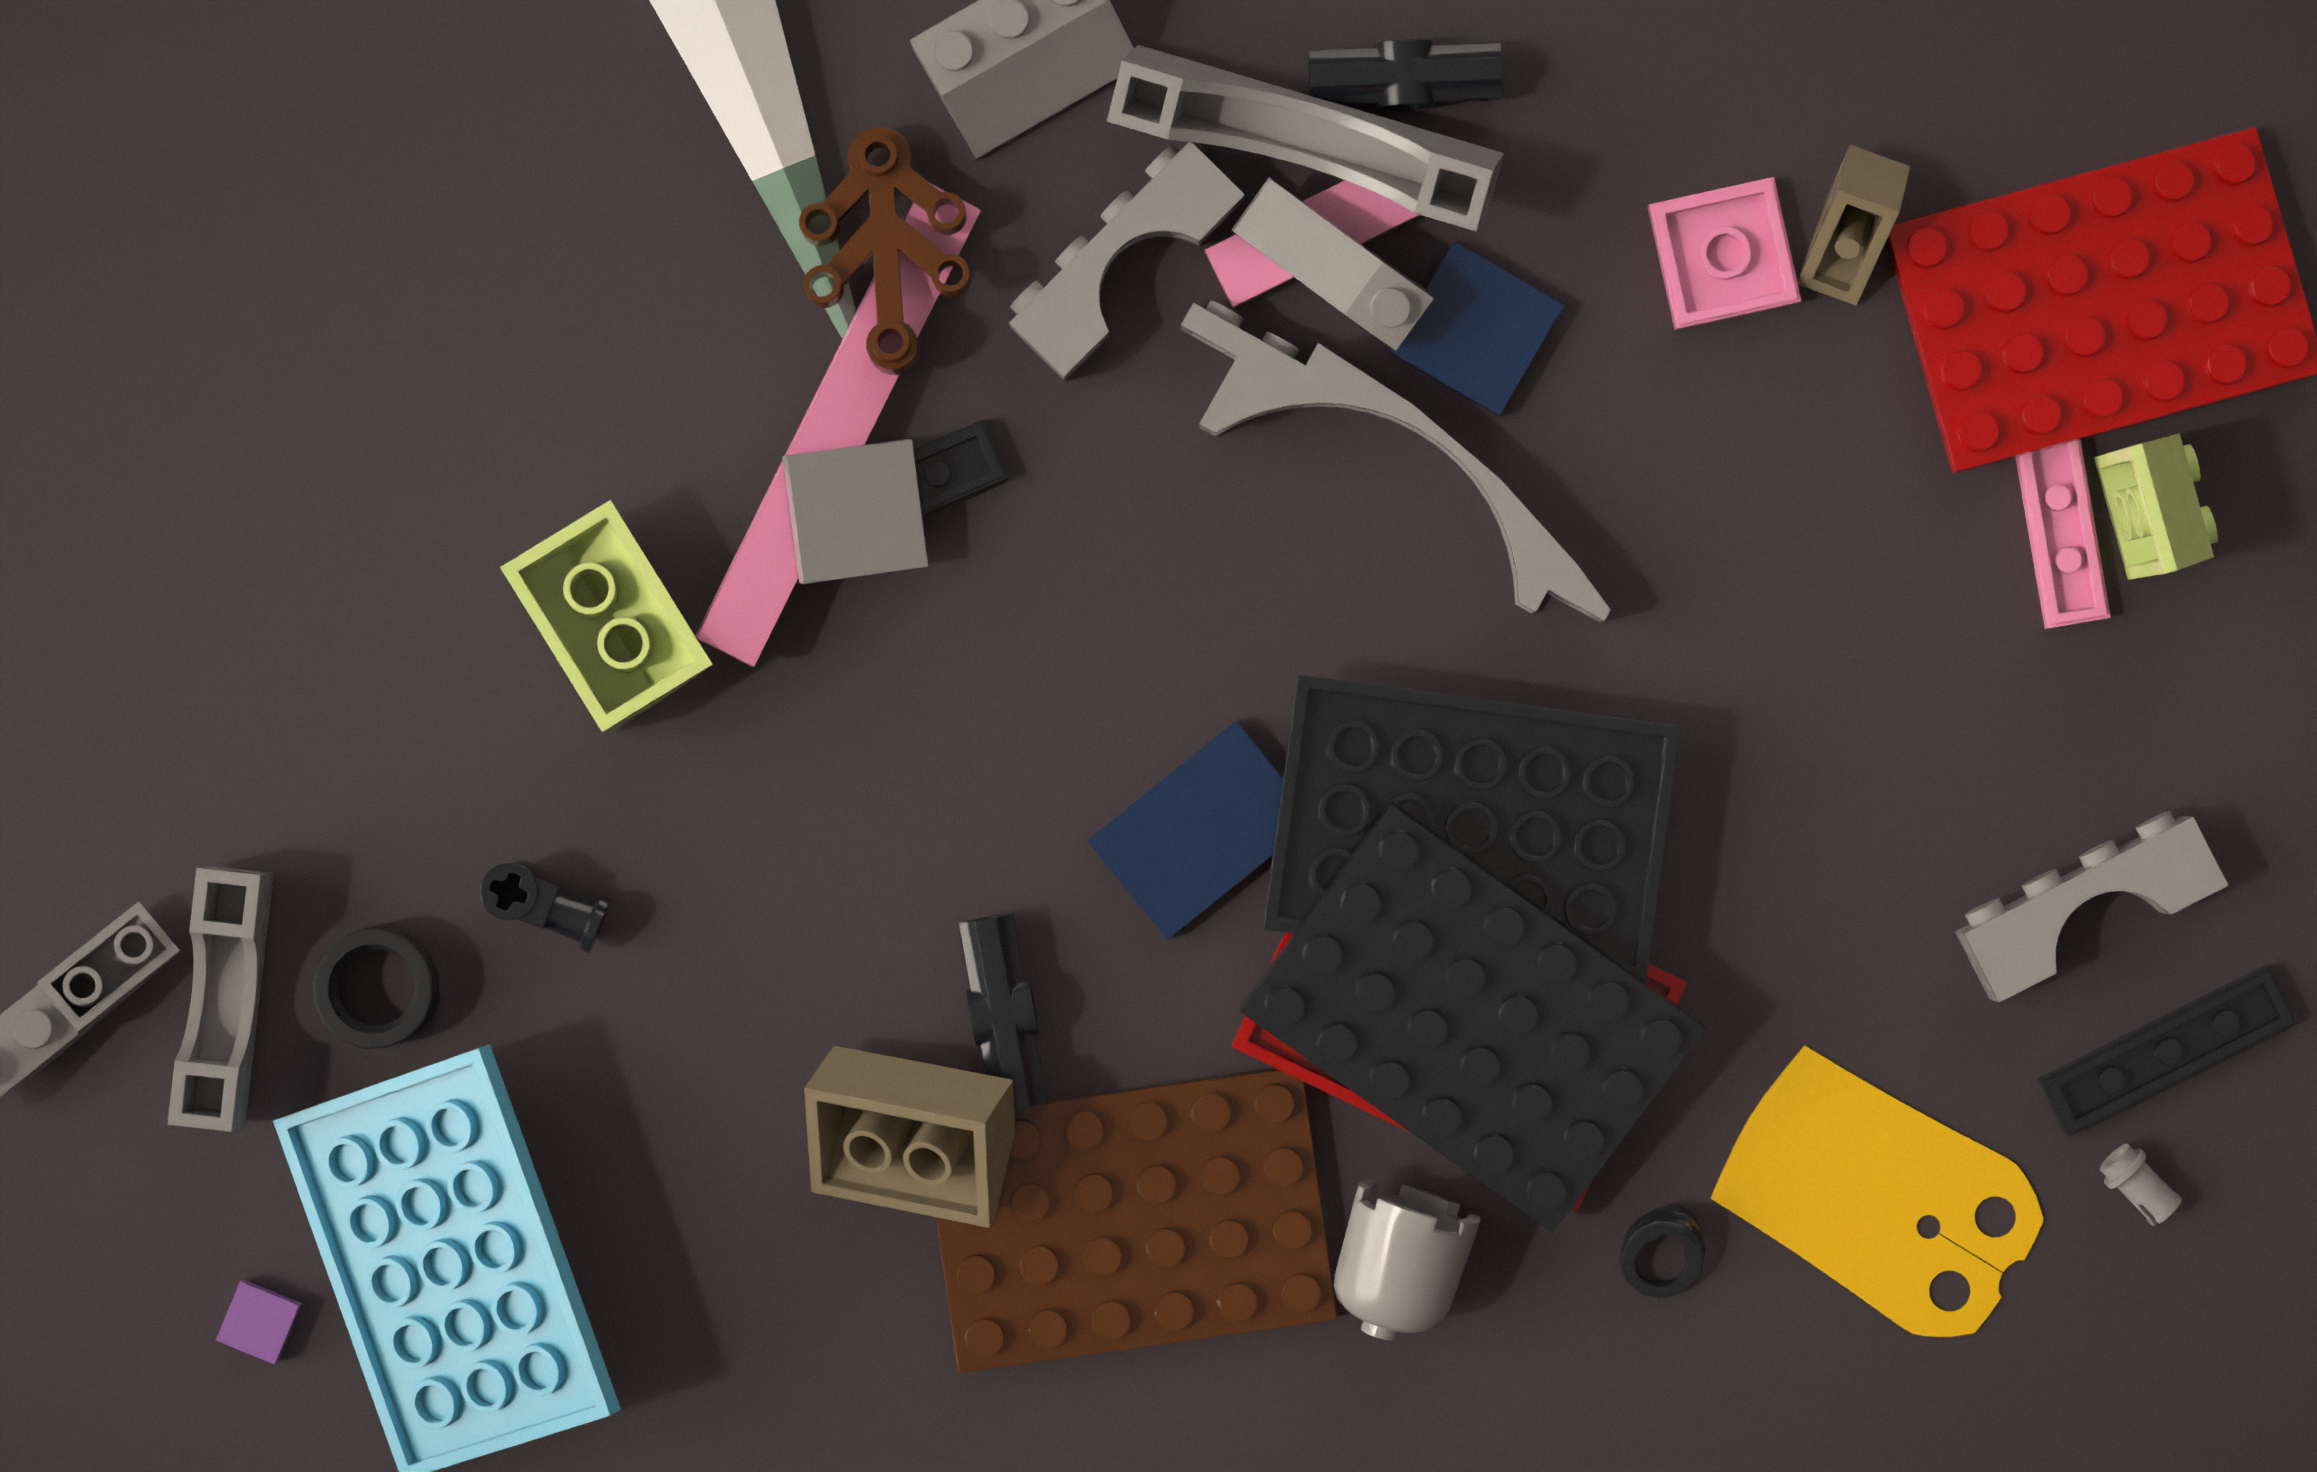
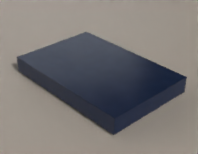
M1235 721L1087 841L1168 940L1273 855L1283 778L1239 723Z

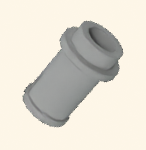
M2129 1144L2121 1145L2100 1166V1171L2106 1176L2104 1184L2110 1189L2117 1187L2147 1218L2146 1221L2150 1225L2155 1226L2157 1222L2160 1224L2178 1208L2182 1197L2174 1192L2145 1162L2146 1153L2142 1149L2133 1150Z

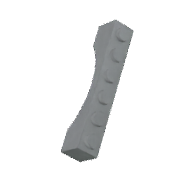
M1137 45L1121 62L1107 122L1167 140L1229 147L1303 165L1369 189L1398 203L1413 213L1473 231H1477L1488 214L1504 153L1141 45Z

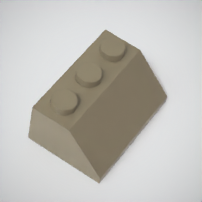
M833 1046L804 1087L811 1192L990 1228L995 1221L1015 1136L1013 1080Z

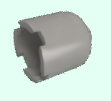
M1360 1180L1335 1272L1334 1289L1337 1299L1349 1313L1363 1320L1361 1326L1363 1332L1380 1339L1397 1341L1400 1332L1415 1334L1434 1329L1444 1321L1451 1308L1477 1234L1481 1217L1476 1214H1468L1467 1218L1462 1219L1457 1216L1460 1203L1420 1188L1402 1184L1399 1196L1378 1192L1381 1184L1379 1180Z

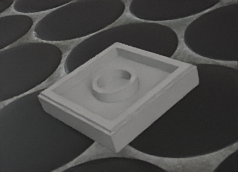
M912 439L783 456L800 584L928 567Z

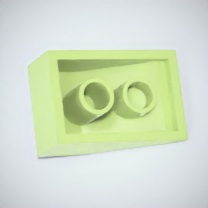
M2180 433L2094 457L2128 580L2170 573L2214 557L2211 544L2218 541L2215 520L2207 505L2200 507L2193 483L2201 479L2199 463L2193 447L2190 444H2182Z

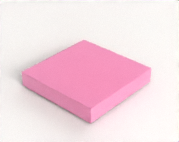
M1774 177L1653 203L1647 206L1674 330L1801 302Z

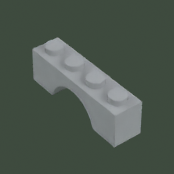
M1188 142L1180 151L1172 144L1169 145L1145 170L1152 179L1135 196L1127 189L1123 191L1100 215L1107 225L1090 242L1083 235L1075 239L1055 261L1062 270L1045 287L1037 280L1034 281L1011 304L1010 308L1017 314L1009 322L1011 329L1064 381L1110 337L1100 308V292L1107 270L1124 250L1140 241L1155 237H1172L1200 246L1244 202L1245 194L1192 142Z
M2171 811L2161 813L2138 825L2136 830L2140 837L2117 848L2114 840L2104 842L2079 856L2083 866L2062 877H2060L2057 869L2050 870L2022 885L2025 896L2003 906L2000 898H1996L1966 913L1965 916L1969 924L1956 930L1955 933L1988 998L2001 1002L2056 974V945L2060 931L2070 914L2083 902L2092 897L2107 892L2125 891L2143 899L2159 913L2172 915L2229 886L2194 817L2179 816L2174 819Z
M216 866L196 868L189 930L194 956L192 994L184 1038L174 1062L167 1125L233 1132L244 1127L246 1124L274 873Z

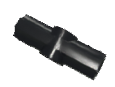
M1409 39L1380 42L1375 44V48L1319 49L1308 52L1310 96L1343 106L1378 105L1379 110L1409 111L1433 108L1435 103L1491 102L1492 100H1502L1501 43L1433 46V42L1429 40Z
M1013 913L960 922L961 933L959 935L971 988L966 990L970 1020L976 1046H981L986 1075L1013 1080L1014 1110L1046 1103L1041 1059H1039L1035 1036L1039 1035L1037 1013L1030 979H1025Z

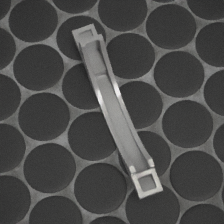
M1212 300L1206 309L1195 303L1192 304L1181 324V330L1235 360L1199 423V428L1216 437L1243 422L1266 414L1289 409L1326 407L1369 413L1410 429L1436 445L1456 462L1473 481L1488 503L1500 527L1508 550L1513 574L1515 605L1532 614L1537 611L1547 593L1597 622L1606 620L1611 609L1577 563L1498 476L1416 406L1319 343L1307 364L1304 365L1295 360L1300 351L1297 347L1267 331L1262 340L1243 331L1239 327L1244 318L1227 307Z

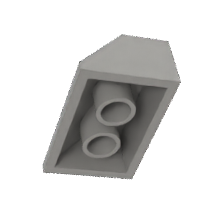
M978 0L910 39L913 51L976 160L1117 80L1122 60L1134 49L1110 0Z

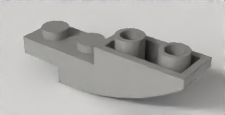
M139 901L40 979L36 987L0 1014V1099L28 1077L29 1079L58 1057L180 952Z

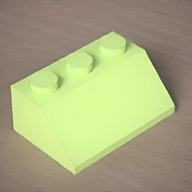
M611 500L500 567L600 730L605 735L662 701L713 665Z

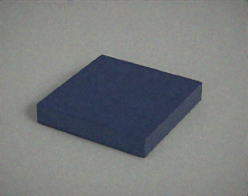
M1454 241L1426 288V291L1434 299L1398 349L1395 351L1391 348L1389 353L1499 417L1564 305Z

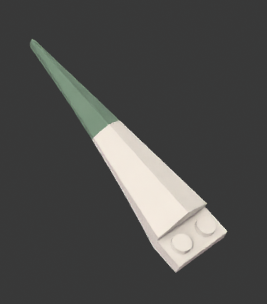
M650 0L805 275L813 267L827 265L840 250L837 238L828 245L815 246L804 238L799 227V218L802 211L811 204L823 203L827 198L776 0ZM824 215L815 216L809 222L808 230L814 234H822L829 229L831 219ZM828 277L819 278L813 284V289L817 296H827L835 287V281ZM848 282L844 286L841 300L836 305L825 308L842 340L856 314Z

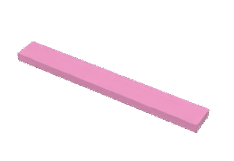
M931 184V185L934 186L937 190H939L941 193H942V192H946V191L942 190L941 188H939V187H937V186ZM912 201L903 220L945 255L954 254L959 256L981 210L963 201L967 211V221L959 232L952 235H943L936 232L929 222L927 213ZM945 204L938 208L935 218L939 222L949 223L956 219L959 210L954 205ZM899 251L904 323L914 330L918 338L940 293L935 288L932 278ZM949 266L941 272L940 281L945 284L953 266ZM874 277L785 455L865 445L899 376L888 375L879 371L873 365L867 353V336L870 330L878 324ZM889 334L882 339L880 349L885 353H895L901 349L903 338L897 334ZM783 460L695 635L698 640L752 667L755 666L798 580Z

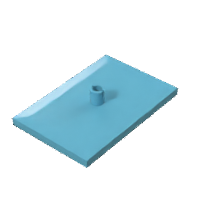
M490 1044L273 1120L399 1472H432L602 1419L621 1410Z

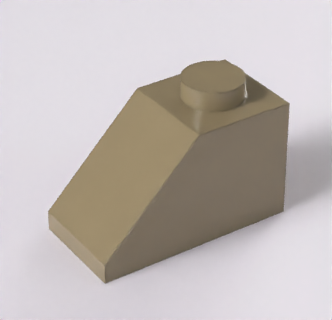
M1853 145L1849 146L1825 201L1798 276V285L1857 305L1899 215L1910 166Z

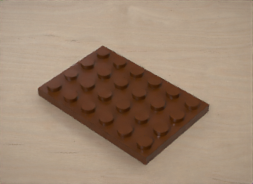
M1278 1069L1052 1100L1043 1104L1014 1110L1015 1136L995 1221L991 1227L987 1228L936 1217L958 1373L1337 1320L1304 1082Z

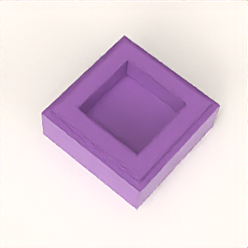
M243 1279L238 1285L216 1341L275 1365L279 1362L303 1303Z

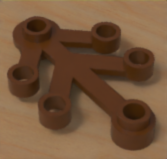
M872 127L858 134L849 147L847 161L850 173L823 203L811 204L802 211L799 218V227L804 238L812 245L825 246L832 243L839 234V222L868 192L870 216L827 265L813 267L807 272L803 280V289L808 300L814 306L830 308L841 300L844 286L873 254L878 324L870 330L867 336L866 349L871 362L879 371L888 375H900L909 371L916 364L920 354V345L914 330L904 323L899 251L932 278L937 291L947 297H957L968 290L971 284V272L968 264L962 257L954 254L945 255L897 215L895 189L927 213L932 228L943 235H952L959 232L966 224L967 211L962 199L958 195L951 192L941 193L911 168V150L907 141L900 133L887 127ZM876 148H884L891 153L889 161L883 166H872L867 162L870 152ZM945 204L954 205L959 210L956 219L949 223L939 222L935 218L938 208ZM824 215L831 219L829 229L822 234H814L808 230L809 222L815 216ZM949 266L958 267L963 271L962 279L955 285H945L940 281L941 272ZM828 277L835 281L834 290L827 296H817L812 292L813 284L819 278ZM889 334H897L903 338L901 349L892 354L883 352L880 349L882 339Z

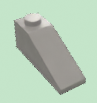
M1271 178L1266 180L1231 229L1395 351L1434 299L1418 283Z

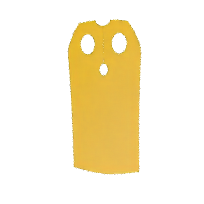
M1805 1045L1765 1093L1748 1118L1710 1198L1807 1260L1903 1329L1912 1334L1928 1337H1954L1975 1333L2002 1298L1999 1293V1281L2002 1272L2014 1262L2025 1260L2044 1221L2037 1196L2025 1174L2015 1163L1893 1098ZM1989 1197L2004 1198L2012 1204L2015 1210L2016 1221L2013 1228L2001 1237L1984 1235L1978 1229L1975 1222V1212L1978 1205ZM1926 1215L1936 1217L1941 1227L1940 1234L1931 1239L1921 1237L1917 1231L1918 1220ZM1944 1271H1955L1962 1274L1970 1286V1296L1967 1303L1956 1311L1941 1310L1933 1304L1930 1298L1929 1288L1932 1280Z

